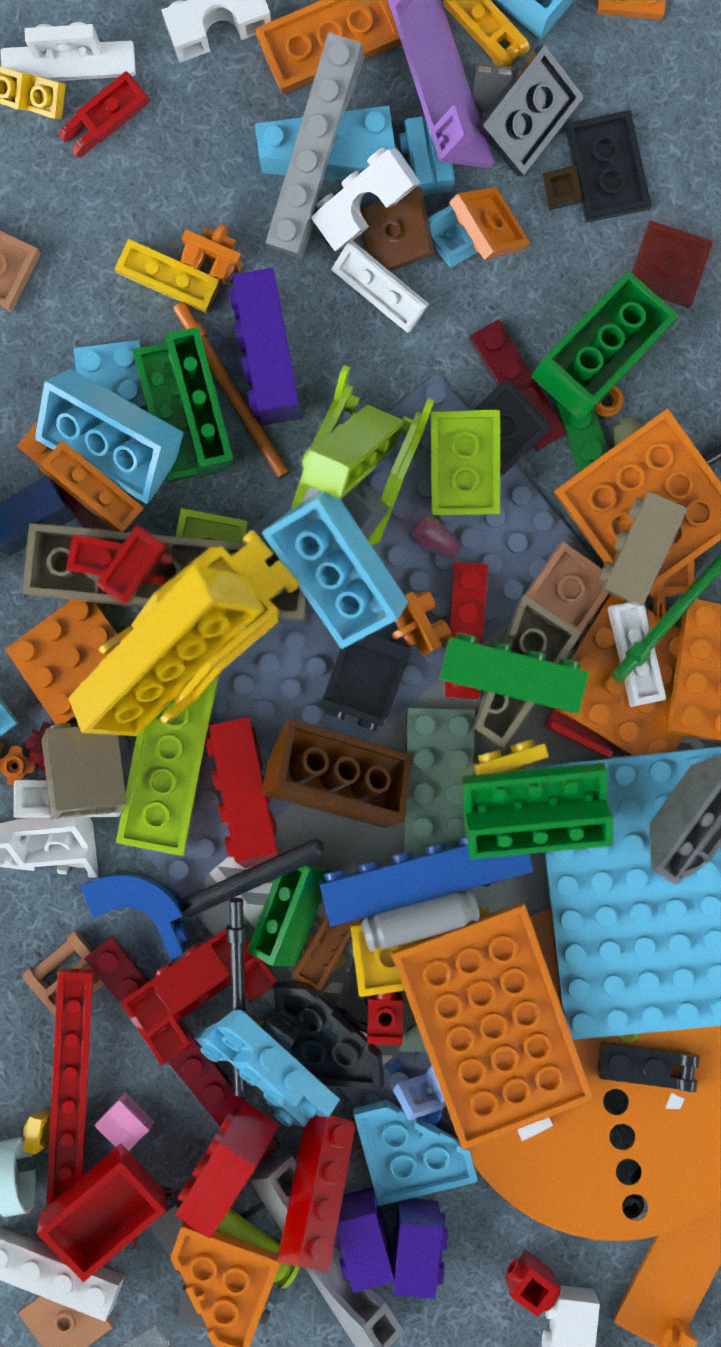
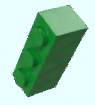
M311 862L274 879L247 952L271 966H296L322 898L319 881L325 880L324 874L332 870L316 862Z

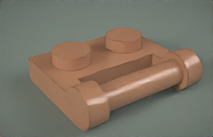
M76 929L67 936V941L38 966L35 968L30 967L22 975L25 982L54 1016L56 1011L57 980L48 986L43 978L75 951L82 959L71 969H92L84 958L93 949ZM95 972L93 994L104 985Z

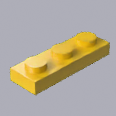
M130 239L127 240L115 266L117 274L179 302H184L186 305L208 314L221 286L220 279Z

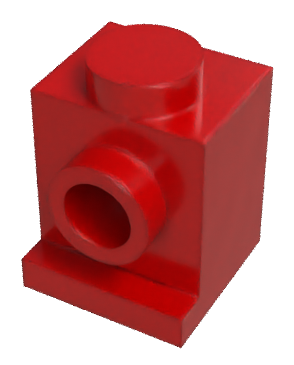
M396 992L368 996L367 1044L402 1045L403 996L396 994ZM382 1013H389L392 1019L390 1022L380 1021L379 1016Z

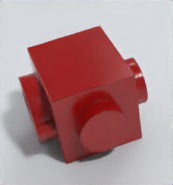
M526 1250L519 1259L514 1258L509 1264L505 1278L510 1297L537 1317L542 1312L551 1310L557 1302L561 1291V1286L556 1282L553 1270Z

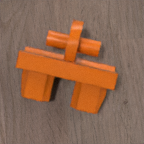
M220 223L215 231L205 227L202 236L185 229L182 236L185 246L181 257L182 263L200 270L205 258L213 261L214 264L209 275L220 279L221 284L227 286L235 271L240 273L244 263H241V253L234 251L237 241L228 237L229 227Z
M412 591L404 595L408 600V604L400 617L394 621L399 630L390 635L393 641L403 637L408 648L416 645L421 656H424L441 647V642L451 635V631L443 619L432 625L430 624L425 613L436 607L431 593L426 591L414 594Z

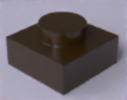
M576 165L543 173L549 211L582 202Z

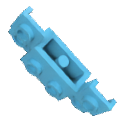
M233 1010L219 1022L209 1027L201 1028L194 1037L202 1045L200 1051L207 1058L214 1062L218 1060L230 1061L240 1070L239 1075L245 1081L259 1087L264 1092L263 1096L267 1100V1104L275 1111L273 1114L275 1119L287 1127L291 1125L305 1127L314 1115L329 1117L340 1100L242 1010Z

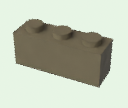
M649 491L642 498L636 497L627 515L632 518L627 531L621 529L613 545V548L618 550L612 563L607 561L600 573L598 580L603 582L600 590L636 606H643L688 508Z

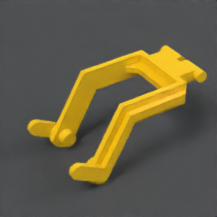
M251 530L243 537L247 545L232 557L222 545L220 547H210L153 594L131 626L105 642L99 648L103 655L114 650L120 641L140 623L141 619L159 603L162 597L184 576L185 572L194 565L248 576L264 611L249 627L205 663L174 699L176 705L160 717L159 720L163 724L169 722L194 703L230 663L277 624L279 610L273 605L271 600L282 589L286 588L291 593L301 584L280 560L270 568L265 562L274 553L254 530Z

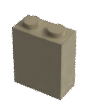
M69 723L54 724L50 729H46L42 737V748L50 818L60 819L121 812L127 805L118 735L82 733L80 727H72Z

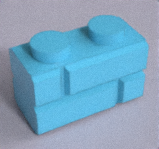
M420 116L406 119L404 121V133L398 134L401 155L407 154L408 164L421 182L418 187L422 189L423 196L452 192L455 183L452 163L439 161L426 118Z

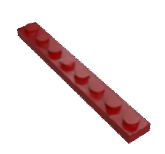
M59 968L57 972L46 1207L80 1179L84 1173L94 969Z

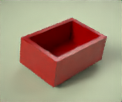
M244 1102L238 1114L231 1110L220 1128L225 1134L218 1131L205 1152L211 1156L210 1159L203 1155L191 1175L196 1179V1182L189 1179L177 1197L183 1203L175 1216L211 1239L255 1170L280 1124L247 1102Z
M121 1143L40 1212L37 1235L84 1283L166 1212L165 1190Z

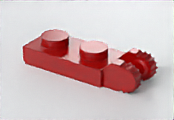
M125 71L76 111V115L59 130V137L64 142H69L85 126L88 132L72 146L74 155L77 158H81L95 147L97 142L100 144L150 103L149 97L128 71Z
M72 535L66 570L101 577L123 544ZM163 554L157 564H171L172 556ZM152 573L144 583L164 586L168 578Z

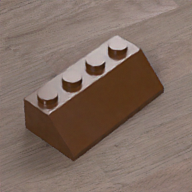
M289 718L286 720L267 761L262 795L387 828L405 820L413 755Z

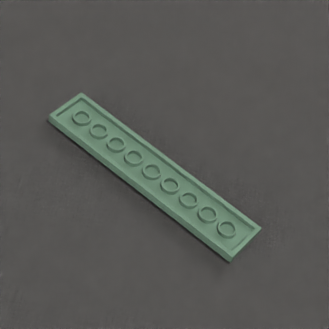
M407 708L405 753L413 755L404 820L403 852L412 851L413 856L426 853V846L445 842L446 847L459 844L458 838L466 836L462 809V776L474 775L475 729H473V725L475 722V710ZM465 890L457 893L465 894ZM405 990L400 991V995L403 996L402 1045H398L399 1052H427Z

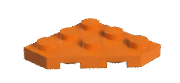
M183 1221L170 1259L176 1271H180L187 1285L185 1290L197 1314H201L208 1328L207 1334L213 1346L250 1347L280 1265L277 1262L278 1253L217 1231L209 1239Z

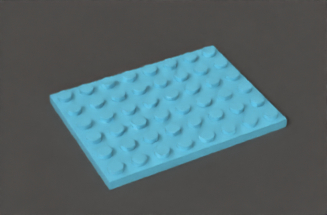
M721 746L535 766V769L604 763L607 769V802L613 815V846L545 852L562 1011L573 1040L721 1026V846L707 865L694 874L684 877L683 881L678 885H674L650 868L651 820L689 767L721 755Z

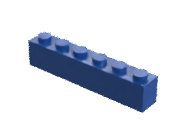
M466 836L458 838L459 844L446 847L445 842L426 846V853L413 856L412 851H406L391 856L393 861L379 865L378 860L359 864V870L346 874L344 869L325 873V880L319 881L331 927L534 872L530 855L522 854L470 859Z

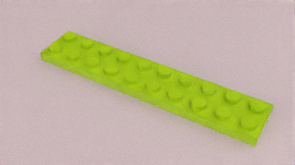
M181 508L175 537L245 543L243 537L247 534L249 522ZM219 676L194 703L169 722L163 724L159 719L176 705L173 699L136 736L125 792L127 805L121 813L116 843L180 856L185 855Z

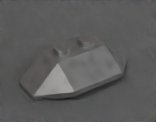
M721 755L691 765L650 822V868L674 885H678L683 881L684 877L694 874L707 865L721 846Z

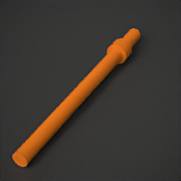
M184 302L178 303L173 308L174 312L185 329L199 327L210 370L278 479L289 473V470L258 420L254 418L250 407L207 340L208 333L201 323L196 322Z

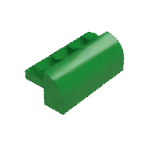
M199 327L165 334L164 343L132 349L148 413L184 432L176 462L166 476L167 483L196 476L204 477L231 467L233 465V456Z
M604 763L462 776V809L470 859L613 846V815L607 802V769Z

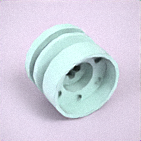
M24 1137L0 1141V1214L2 1217L27 1214L34 1207L37 1188L36 1172L31 1170L19 1173L16 1161L19 1158L33 1156L31 1153L23 1151Z

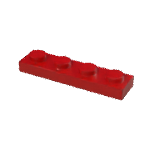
M453 563L449 619L451 635L448 639L450 637L456 639L457 634L462 633L477 637V644L483 645L488 564ZM445 681L444 697L479 699V690Z

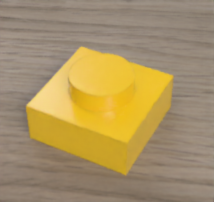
M43 1109L30 1116L23 1129V1136L25 1138L24 1152L35 1155L49 1146L51 1110Z

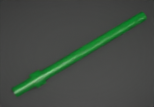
M721 552L640 642H634L626 651V658L611 673L616 681L623 682L636 666H642L651 656L650 651L721 573Z

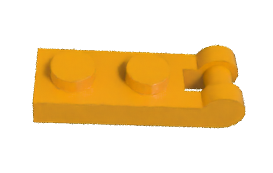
M443 0L445 9L492 58L495 65L512 67V61L516 57L522 58L530 50L527 39L491 0ZM503 39L509 43L506 49L499 44Z

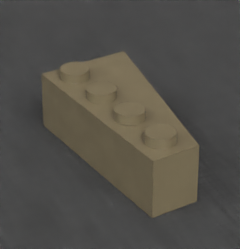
M524 594L517 601L503 644L512 646V653L525 656L526 650L546 654L545 661L559 664L560 658L564 659L581 635V632ZM485 691L473 729L498 746L505 748L534 703Z

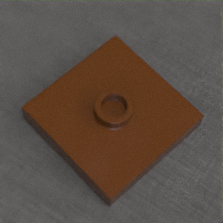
M417 186L394 206L386 208L383 202L379 201L360 209L362 217L369 225V228L363 232L366 251L390 272L435 255L423 191L420 187Z

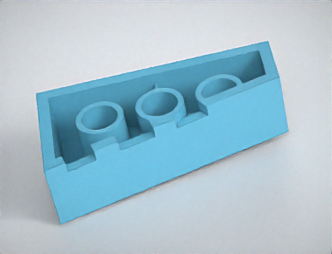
M389 105L345 111L330 153L323 180H344L356 170L362 173L370 166L367 160L381 148H384L386 151L395 148ZM303 117L255 124L262 173L286 176Z

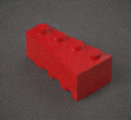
M250 717L210 725L211 736L206 737V746L209 756H215L217 769L212 770V777L215 789H221L223 802L218 803L222 823L228 824L230 836L225 837L228 857H234L235 862L244 868H250L283 853L282 848H278L275 844L274 836H277L278 828L271 809H268L267 805L271 797L262 795L265 776L261 775V770L264 769L255 726Z

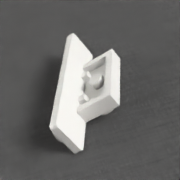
M74 22L69 26L41 24L36 26V28H25V42L28 47L1 49V66L56 81L117 78L125 71H128L132 77L136 75L133 42L130 40L100 42L93 24Z

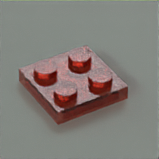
M649 220L631 273L660 299L689 308L693 303L713 241Z

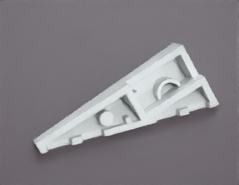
M37 817L0 823V867L34 871L36 867L57 865V873L65 875L68 874L69 867L86 868L88 877H98L94 828L90 817L60 819Z

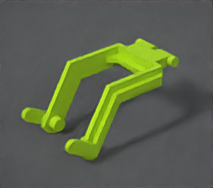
M347 365L342 367L334 399L311 447H314L325 435L331 434L336 429L346 411L353 414L358 408L360 398L352 395L354 387L347 384L351 367ZM431 398L427 399L422 413L416 412L414 419L404 416L402 419L404 422L400 433L406 434V437L392 467L381 499L390 509L368 539L371 546L381 541L402 482L428 422L435 401ZM305 468L303 469L291 509L304 501L303 497L310 488V485L302 482Z

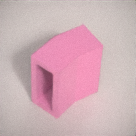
M124 1092L95 1122L94 1126L115 1147L122 1143L130 1151L151 1129L155 1121Z

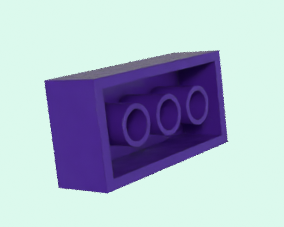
M274 268L232 275L234 287L228 288L235 319H241V321L235 322V329L241 351L247 352L246 355H241V361L248 385L253 384V388L247 389L254 418L260 417L263 426L302 419Z

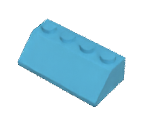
M69 368L45 380L35 440L52 450L63 440L118 487L147 504L152 500L176 462L184 432Z
M323 491L317 492L261 532L281 562L301 583L299 588L341 649L397 620L408 604V600L342 501Z

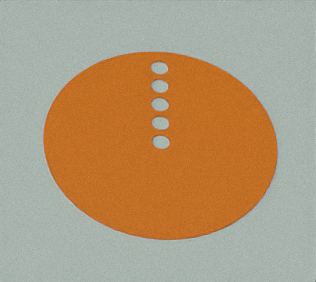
M550 907L529 916L562 1008ZM721 1026L639 1033L638 1038L633 1042H625L619 1035L575 1039L573 1042L594 1100L549 1117L553 1124L552 1127L523 1141L518 1131L515 1130L468 1148L471 1153L472 1163L498 1194L527 1216L553 1229L594 1240L627 1241L659 1236L685 1227L721 1204ZM628 1034L623 1036L625 1038H632L635 1036V1034ZM601 1041L683 1051L700 1055L699 1067L695 1068L694 1079L698 1080L697 1092H685L673 1088L599 1079L597 1063L600 1058ZM672 1063L671 1075L680 1076L681 1065ZM620 1089L627 1094L629 1104L623 1113L611 1114L605 1109L603 1098L609 1090ZM671 1093L684 1098L680 1109L666 1108ZM627 1124L634 1130L635 1141L631 1147L618 1149L612 1145L609 1135L615 1125ZM633 1159L639 1163L641 1177L636 1183L627 1185L618 1180L616 1167L620 1161ZM631 1194L641 1195L648 1204L646 1215L639 1220L629 1219L622 1210L624 1199Z

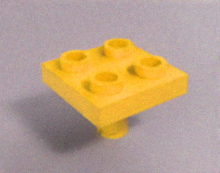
M534 739L510 745L512 752L503 755L500 750L478 755L479 762L473 764L475 775L521 771L526 767V764L549 757L545 744H535Z

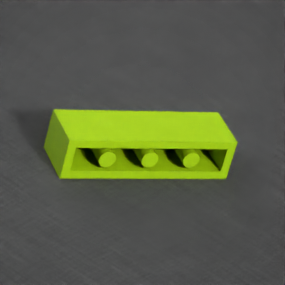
M366 405L359 412L353 413L345 423H340L331 434L325 435L314 447L307 449L302 460V467L305 468L302 482L341 499L395 451L404 420Z

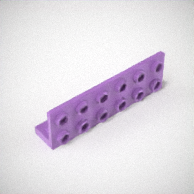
M388 0L439 161L489 169L494 164V160L487 139L476 127L480 122V117L442 1Z

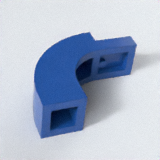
M122 871L102 875L80 886L93 918L120 907L135 908L146 913L153 920L170 959L183 954L187 949L186 943L189 942L187 930L183 923L177 924L176 919L183 916L181 907L178 905L180 899L161 881L142 873Z

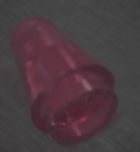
M425 513L416 523L410 534L416 540L415 544L444 557L446 556L450 560L454 558L462 546V543L457 540L435 515L430 517Z

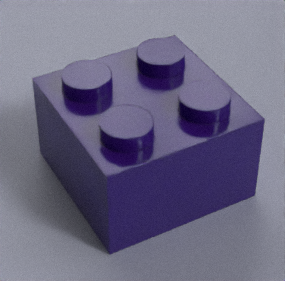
M374 1187L345 1194L341 1203L334 1246H340L342 1258H339L342 1277L344 1281L350 1279L353 1293L394 1282L393 1250Z
M414 1198L398 1201L393 1244V1295L436 1299L437 1285L443 1286L445 1266L444 1262H442V1250H447L448 1228L445 1227L446 1215L445 1213H440L438 1201Z

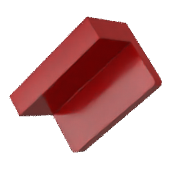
M553 708L551 709L543 725L544 728L602 757H612L614 752L609 750L610 744Z

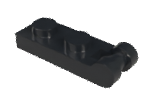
M601 1041L598 1077L604 1080L673 1088L685 1092H697L698 1080L694 1079L695 1068L699 1067L700 1055L683 1051ZM672 1063L681 1065L680 1076L671 1075Z

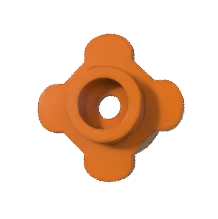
M20 746L10 747L9 753L5 757L0 758V772L7 778V783L10 786H14L15 780H21L27 773H33L36 769V764L27 761L28 757L23 754V749ZM13 763L18 764L17 769L12 768Z

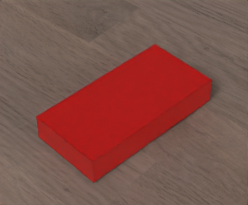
M136 525L95 585L128 606L166 552L168 546Z

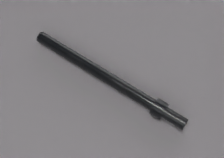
M235 897L229 900L230 924L226 926L227 942L230 943L231 1009L232 1011L242 1010L245 1013L244 942L248 940L247 924L244 923L243 898ZM233 1065V1094L235 1096H244L247 1093V1081L239 1075L240 1070Z

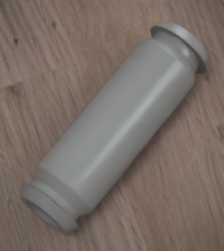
M465 890V894L455 892L378 913L370 920L366 917L362 921V927L368 949L376 952L378 947L388 949L467 926L472 921L476 923L480 920V913L473 892Z

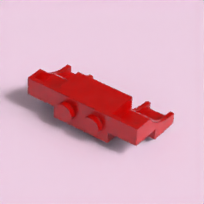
M226 929L204 944L198 943L190 947L184 953V958L174 965L169 963L161 967L155 973V978L120 1001L161 1066H164L192 1046L177 1022L231 985L230 943L227 942ZM248 938L244 942L245 998L250 1004L273 988L277 981L261 959L247 952L251 942Z

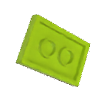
M500 410L431 412L432 515L501 514Z

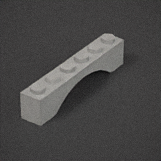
M328 32L266 239V244L274 250L303 259L314 223L311 216L316 212V204L318 203L330 153L343 115L354 93L365 58L362 43Z
M292 1156L273 1158L249 1180L282 1233L297 1164ZM334 1246L329 1272L306 1269L355 1347H391L404 1330L386 1302L371 1288L353 1293L350 1279L344 1281L339 1263V1258H342L341 1252L337 1246Z

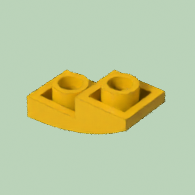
M0 65V104L18 110H29L53 119H62L66 83Z

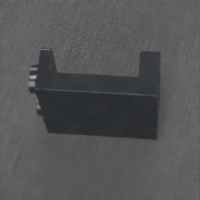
M370 634L342 649L340 648L320 704L327 707L325 714L342 720L345 719L346 714L359 718L357 725L377 731L378 725L386 727L412 649Z

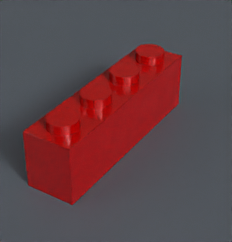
M314 1115L303 1128L277 1259L278 1263L329 1272L356 1122L332 1115L329 1117Z

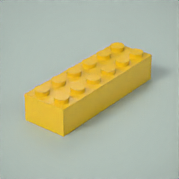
M194 565L187 570L177 584L162 597L159 603L141 619L140 623L120 641L119 645L100 662L99 666L69 696L68 699L81 732L137 736L180 694L209 659L242 633L264 611L248 576L200 565Z

